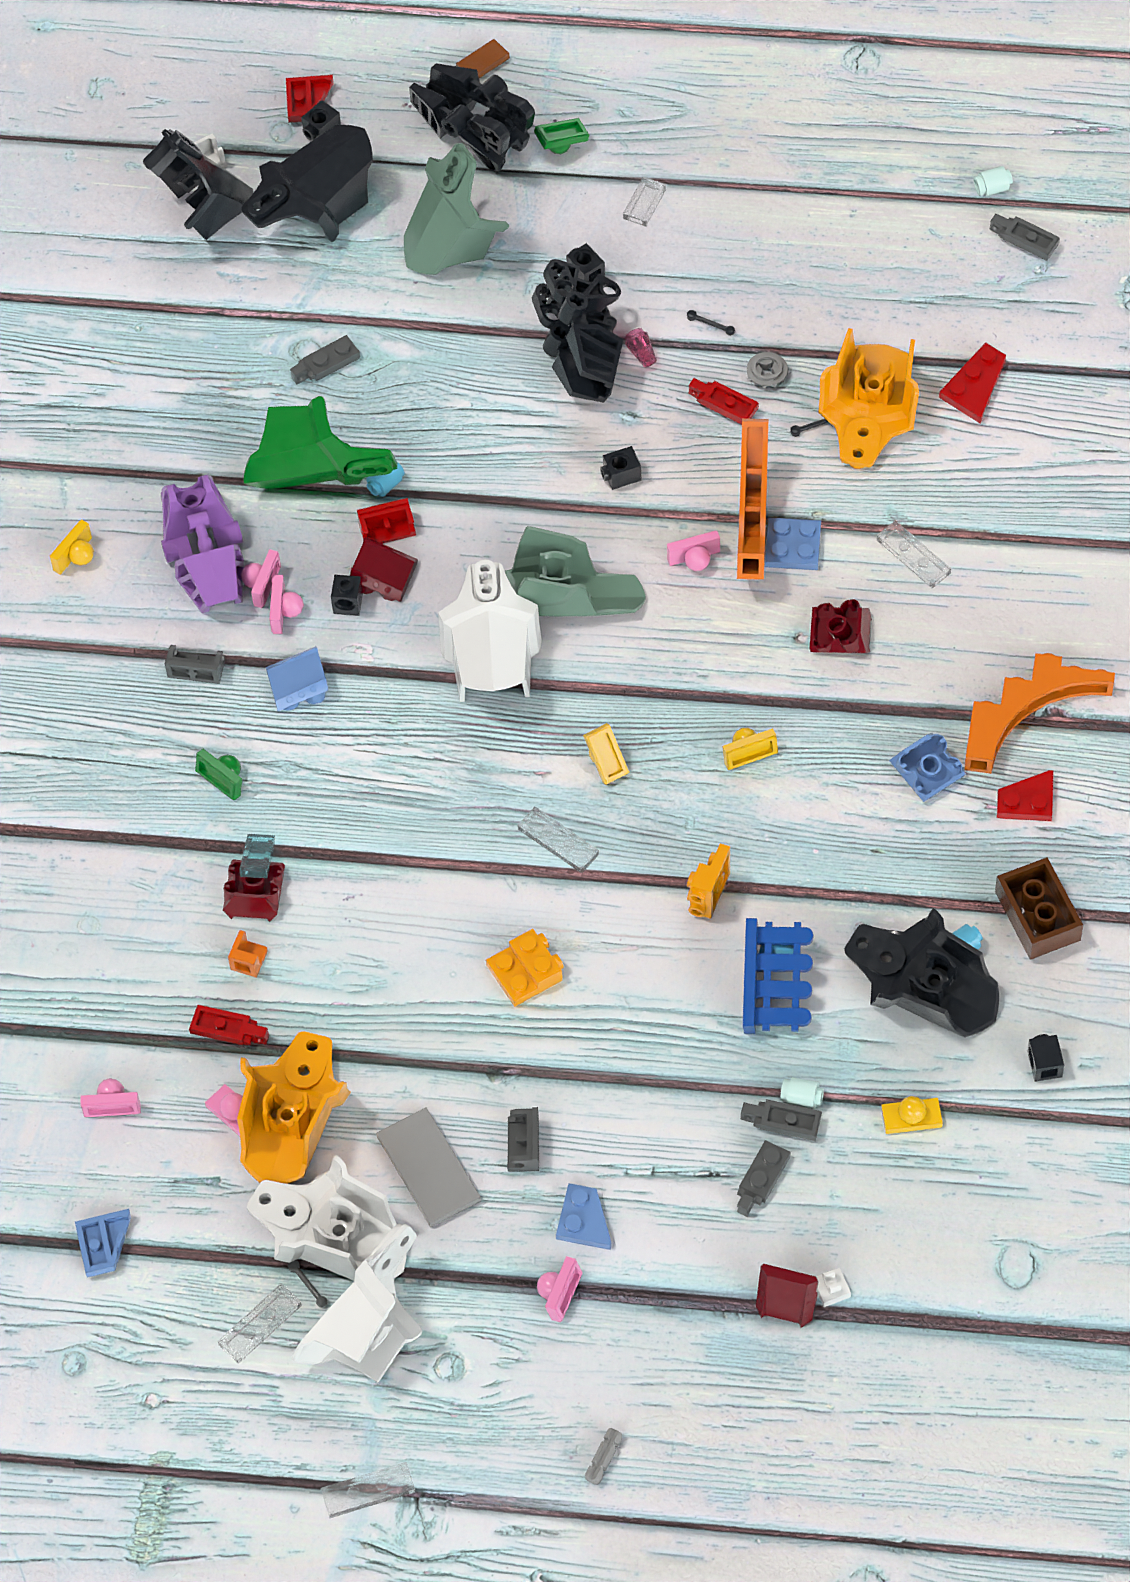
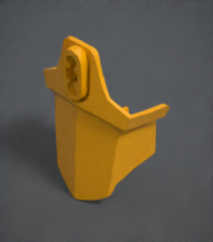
M848 328L836 365L826 367L820 377L818 413L836 429L842 463L849 464L855 469L870 468L891 438L914 430L919 397L918 383L911 378L915 346L914 339L910 340L909 353L885 344L855 346L853 329ZM858 451L861 452V457H860V458H857V457H856Z
M301 1031L295 1036L283 1055L274 1064L252 1067L246 1058L241 1057L240 1059L241 1072L247 1079L237 1116L241 1140L240 1162L259 1183L264 1180L291 1184L304 1178L332 1108L343 1105L351 1093L347 1088V1082L341 1081L339 1083L334 1079L332 1070L333 1045L329 1037ZM310 1047L317 1048L315 1051L308 1050ZM305 1067H308L309 1074L305 1076L300 1075L301 1072L305 1071Z

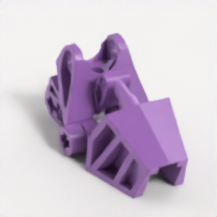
M207 474L198 477V481L188 488H179L175 484L164 486L161 492L163 511V540H161V545L166 562L175 561V577L201 613L209 612L210 607L226 601H234L235 604L242 603L243 581L241 574L244 568V558L239 543H243V538L238 521H234L211 475ZM209 527L212 528L217 549H214L212 539L208 536L207 529ZM187 533H197L200 553L193 555Z

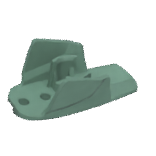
M527 526L521 536L512 569L505 570V574L516 594L538 605L539 616H597L635 613L642 607L646 599L644 589L635 575L596 572L586 542L580 541L574 536Z

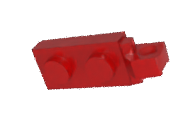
M693 378L688 385V394L695 397L697 402L741 425L742 418L752 419L759 409L757 401L715 380L713 383L708 382L706 384Z
M197 1005L189 1027L190 1034L239 1045H250L251 1042L266 1045L270 1036L268 1028L258 1026L257 1021L252 1020L249 1015L203 1005Z

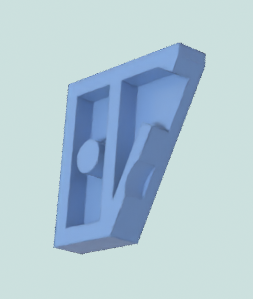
M568 1183L556 1232V1240L611 1250V1239L596 1188Z
M129 1209L75 1221L87 1278L116 1270L131 1219Z

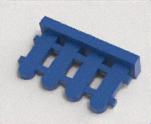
M746 918L743 995L744 1034H756V1026H762V1031H770V1026H791L792 1032H799V1027H804L811 1023V1013L806 1008H799V999H808L812 995L811 984L807 981H800V972H809L813 967L812 958L807 954H801V946L810 945L813 942L814 935L810 928L801 927V922H794V927H773V922H765V927H759L757 918ZM758 945H765L764 953H758ZM772 945L793 946V954H772ZM757 972H764V980H757ZM771 972H793V981L771 980ZM757 999H763V1007H756ZM771 999H792V1008L770 1007Z

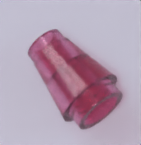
M636 328L625 336V346L643 367H649L657 361L649 335L642 328Z

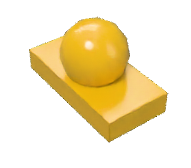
M81 519L51 553L50 560L53 571L61 575L71 562L79 566L87 565L91 562L94 549L89 543L92 539L89 523Z
M606 723L583 735L589 749V757L595 763L604 784L607 785L630 773L609 724Z
M740 728L733 735L732 743L722 746L724 764L728 770L778 753L777 737L773 728L758 734L753 729Z
M909 1096L901 1102L881 1105L886 1134L942 1127L943 1122L938 1098L920 1099L917 1096Z

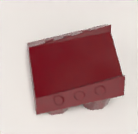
M365 537L354 565L351 567L350 576H361L363 594H371L376 591L381 593L385 600L401 602L418 559Z
M855 599L844 601L840 607H834L830 603H823L817 607H812L810 652L869 653L870 626L872 621L870 609L862 608Z
M233 859L228 868V881L224 884L223 911L230 919L233 917L262 918L270 922L278 914L285 865L279 862Z
M768 1264L761 1265L756 1298V1308L760 1317L762 1318L766 1315L798 1323L800 1328L805 1326L813 1318L818 1297L816 1291L819 1281L817 1277Z

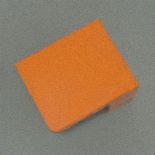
M239 930L228 956L230 969L257 978L268 952L267 947L247 941L246 932Z

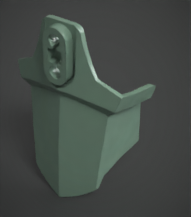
M456 143L442 160L432 157L428 158L425 168L428 181L404 234L406 267L413 271L436 275L444 268L484 259L496 231L504 232L509 228V224L506 221L479 218V214L470 200L476 160L463 143Z

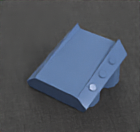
M316 646L266 667L277 711L296 709L299 702L304 700L310 704H318L324 700L325 692L328 691V685Z
M927 734L889 760L923 802L967 774L963 770L959 759L952 757L946 750L947 742L940 734Z

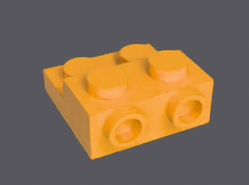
M720 843L716 853L711 852L707 865L699 863L696 872L692 871L687 881V887L690 888L687 895V900L690 901L688 909L690 914L696 917L712 918L730 875V846Z
M534 929L509 941L508 948L486 959V966L514 1007L562 981L561 969L564 966L560 957L557 954H550L547 950L549 943L543 933L537 935Z

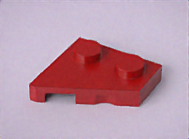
M333 74L286 78L288 123L302 122L301 117L318 102L325 100L334 84Z
M1048 770L998 789L997 818L1052 821L1054 770Z

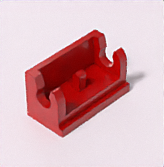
M408 498L357 510L358 524L363 540L365 537H368L383 544L416 536L413 524L414 519Z

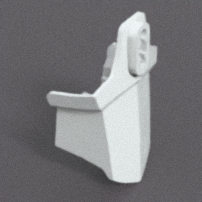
M484 559L476 564H470L457 600L438 612L440 650L444 659L454 665L460 702H465V687L482 691H498L521 683L525 697H530L531 657L539 653L542 644L538 605L516 594L501 563ZM483 571H488V577L485 578L483 576Z
M337 1155L333 1157L330 1169L309 1185H292L264 1180L259 1184L247 1203L248 1212L260 1221L275 1238V1260L290 1263L301 1258L354 1281L356 1269L372 1254L390 1230L397 1225L391 1213L386 1195L349 1176L346 1164ZM264 1200L271 1201L269 1204H261ZM284 1212H295L296 1214L288 1217ZM406 1255L394 1273V1278L404 1272Z
M400 1223L395 1225L372 1254L361 1263L355 1271V1281L302 1339L291 1358L293 1361L306 1364H322L335 1360L379 1383L403 1345L414 1341L422 1335L421 1327L406 1312L396 1297L394 1273L417 1237L410 1226L405 1223L403 1225Z

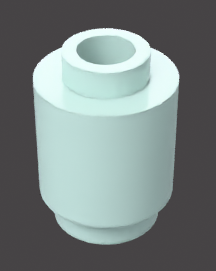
M1003 166L979 172L978 176L973 178L977 194L979 196L984 195L985 197L1007 191L1010 188V184L1013 183L1009 169L1005 170Z
M792 1077L791 1080L784 1079L780 1100L787 1102V1104L815 1110L816 1105L822 1104L824 1088H819L820 1084L817 1081Z

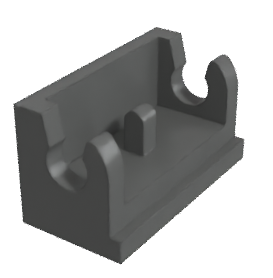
M170 645L164 664L168 678L220 684L226 659L223 651H217L216 656L179 652L176 650V645Z
M538 1107L510 1110V1116L508 1117V1172L539 1171Z

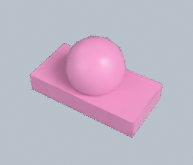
M716 530L667 544V560L669 565L672 566L685 562L687 567L693 571L704 570L710 562V555L720 552V536Z
M269 549L263 565L250 563L242 570L241 579L245 586L253 588L251 594L255 607H264L272 589V577L279 573L281 563L278 551Z
M274 575L272 577L269 620L273 634H282L283 616L296 617L302 612L304 603L301 596L296 592H285L283 575Z
M109 1078L103 1080L98 1086L97 1095L81 1096V1108L84 1117L141 1113L138 1093H125L124 1086L116 1079Z
M224 1084L205 1102V1106L240 1136L237 1116L243 1095L235 1093Z
M566 1256L559 1274L547 1272L538 1279L537 1290L540 1296L547 1300L545 1308L551 1320L563 1321L582 1276V1271L575 1258Z

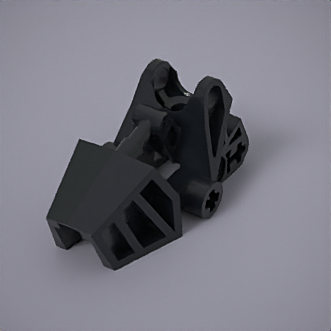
M435 63L431 67L429 83L426 84V88L416 83L409 87L410 102L441 139L447 133L454 138L459 137L478 156L483 164L494 172H499L506 162V153L510 147L520 152L529 141L530 135L527 130L533 125L535 110L528 100L509 92L507 84L498 75H492L481 84L477 69ZM477 102L489 108L484 116L479 114L473 115L471 112Z
M552 259L543 272L546 284L542 283L536 286L532 295V302L540 323L545 328L550 329L542 345L543 350L547 355L556 358L552 369L569 396L604 403L612 393L624 339L612 333L617 320L610 315L606 306L619 299L621 289L616 282L601 274H598L592 282L578 278L580 266ZM603 288H612L616 294H607ZM546 313L554 314L558 320L549 319Z

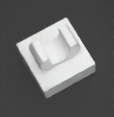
M840 1268L816 1276L819 1281L817 1293L823 1307L851 1297L850 1289Z

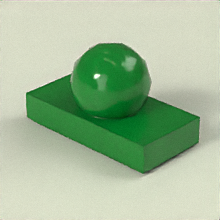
M579 118L537 125L534 129V133L544 150L549 149L554 154L565 153L571 144L586 142L590 136Z
M204 748L196 753L195 771L230 799L235 801L239 798L242 787V778L238 776L241 771L240 761L235 756L229 754L216 759Z

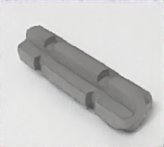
M613 1428L607 1430L604 1441L601 1442L591 1461L592 1466H589L585 1473L587 1481L596 1485L601 1482L604 1476L603 1471L607 1470L616 1452L615 1449L622 1440V1433Z

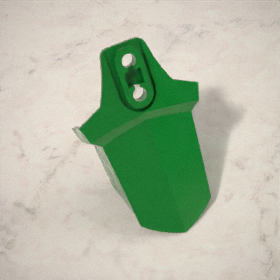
M318 396L312 399L308 406L268 407L259 449L250 455L246 463L244 484L263 489L300 486L338 480L344 485H358L366 477L392 473L393 470L397 469L398 463L393 453L388 449L351 447L349 444L342 442L331 431L325 399L322 396Z

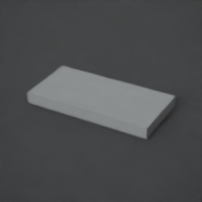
M427 1107L376 1133L379 1142L430 1227L481 1201L480 1195Z

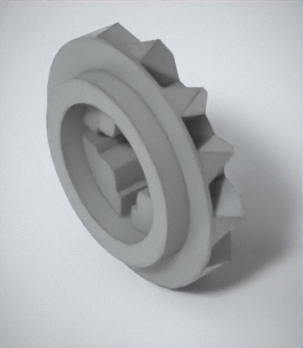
M772 352L756 354L747 364L748 379L753 381L754 386L759 384L764 389L767 386L775 388L778 383L784 382L788 374L786 361L780 355ZM772 368V374H763V369L768 370Z

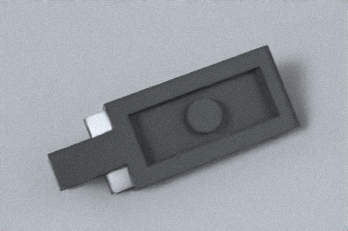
M995 213L990 221L989 229L997 233L1000 238L1048 261L1060 243L1058 236L1017 216L1007 219Z
M345 335L301 359L297 365L290 369L291 378L296 385L308 378L318 381L360 359V351L350 338Z
M766 1099V1102H759L758 1105L743 1102L740 1119L754 1123L753 1126L761 1130L816 1141L822 1112Z
M764 1141L739 1185L737 1195L741 1196L737 1204L738 1213L747 1217L755 1203L761 1205L762 1202H766L790 1159V1151L769 1141Z

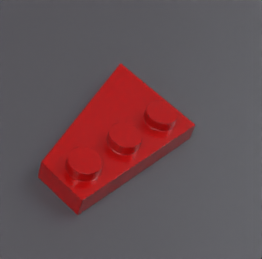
M985 342L940 390L939 398L981 424L993 389L1006 362V354Z

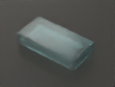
M247 835L240 865V877L268 878L275 846V835Z

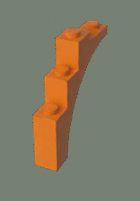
M742 418L737 579H764L769 419Z
M1035 653L1032 680H1025L1021 677H1005L1001 704H994L990 701H974L964 770L991 774L1001 745L1017 724L1034 711L1066 698L1086 695L1112 696L1115 673L1103 669L1091 670L1078 666H1061L1062 656H1055L1051 653Z

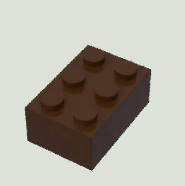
M1048 857L997 876L995 893L1030 960L1081 941L1083 923Z

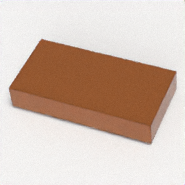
M492 39L457 62L456 66L477 69L478 76L481 78L510 59V56L504 47L495 39Z

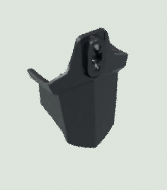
M335 125L281 163L269 161L260 165L262 181L250 198L243 204L242 213L258 228L267 227L286 218L300 216L319 224L328 240L331 242L335 241L339 235V224L368 203L367 178L368 169L373 163V153L365 128L353 125Z
M164 129L161 132L164 137L143 159V164L161 178L178 199L186 193H190L198 186L185 199L195 211L185 221L184 226L186 229L193 227L207 240L225 224L242 213V206L253 194V188L204 156L197 145L178 130Z
M932 908L926 918H923L905 931L887 930L861 924L856 928L844 948L845 955L858 966L871 982L870 1005L884 1009L897 1005L964 1038L977 1034L996 1022L999 1008L998 982L990 976L985 965L983 953L947 931L944 927V919L936 909ZM861 942L868 944L864 949L858 948V944ZM881 955H888L892 958V960L889 962H883L881 960Z

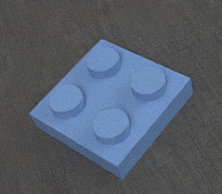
M769 518L765 567L818 570L821 520Z

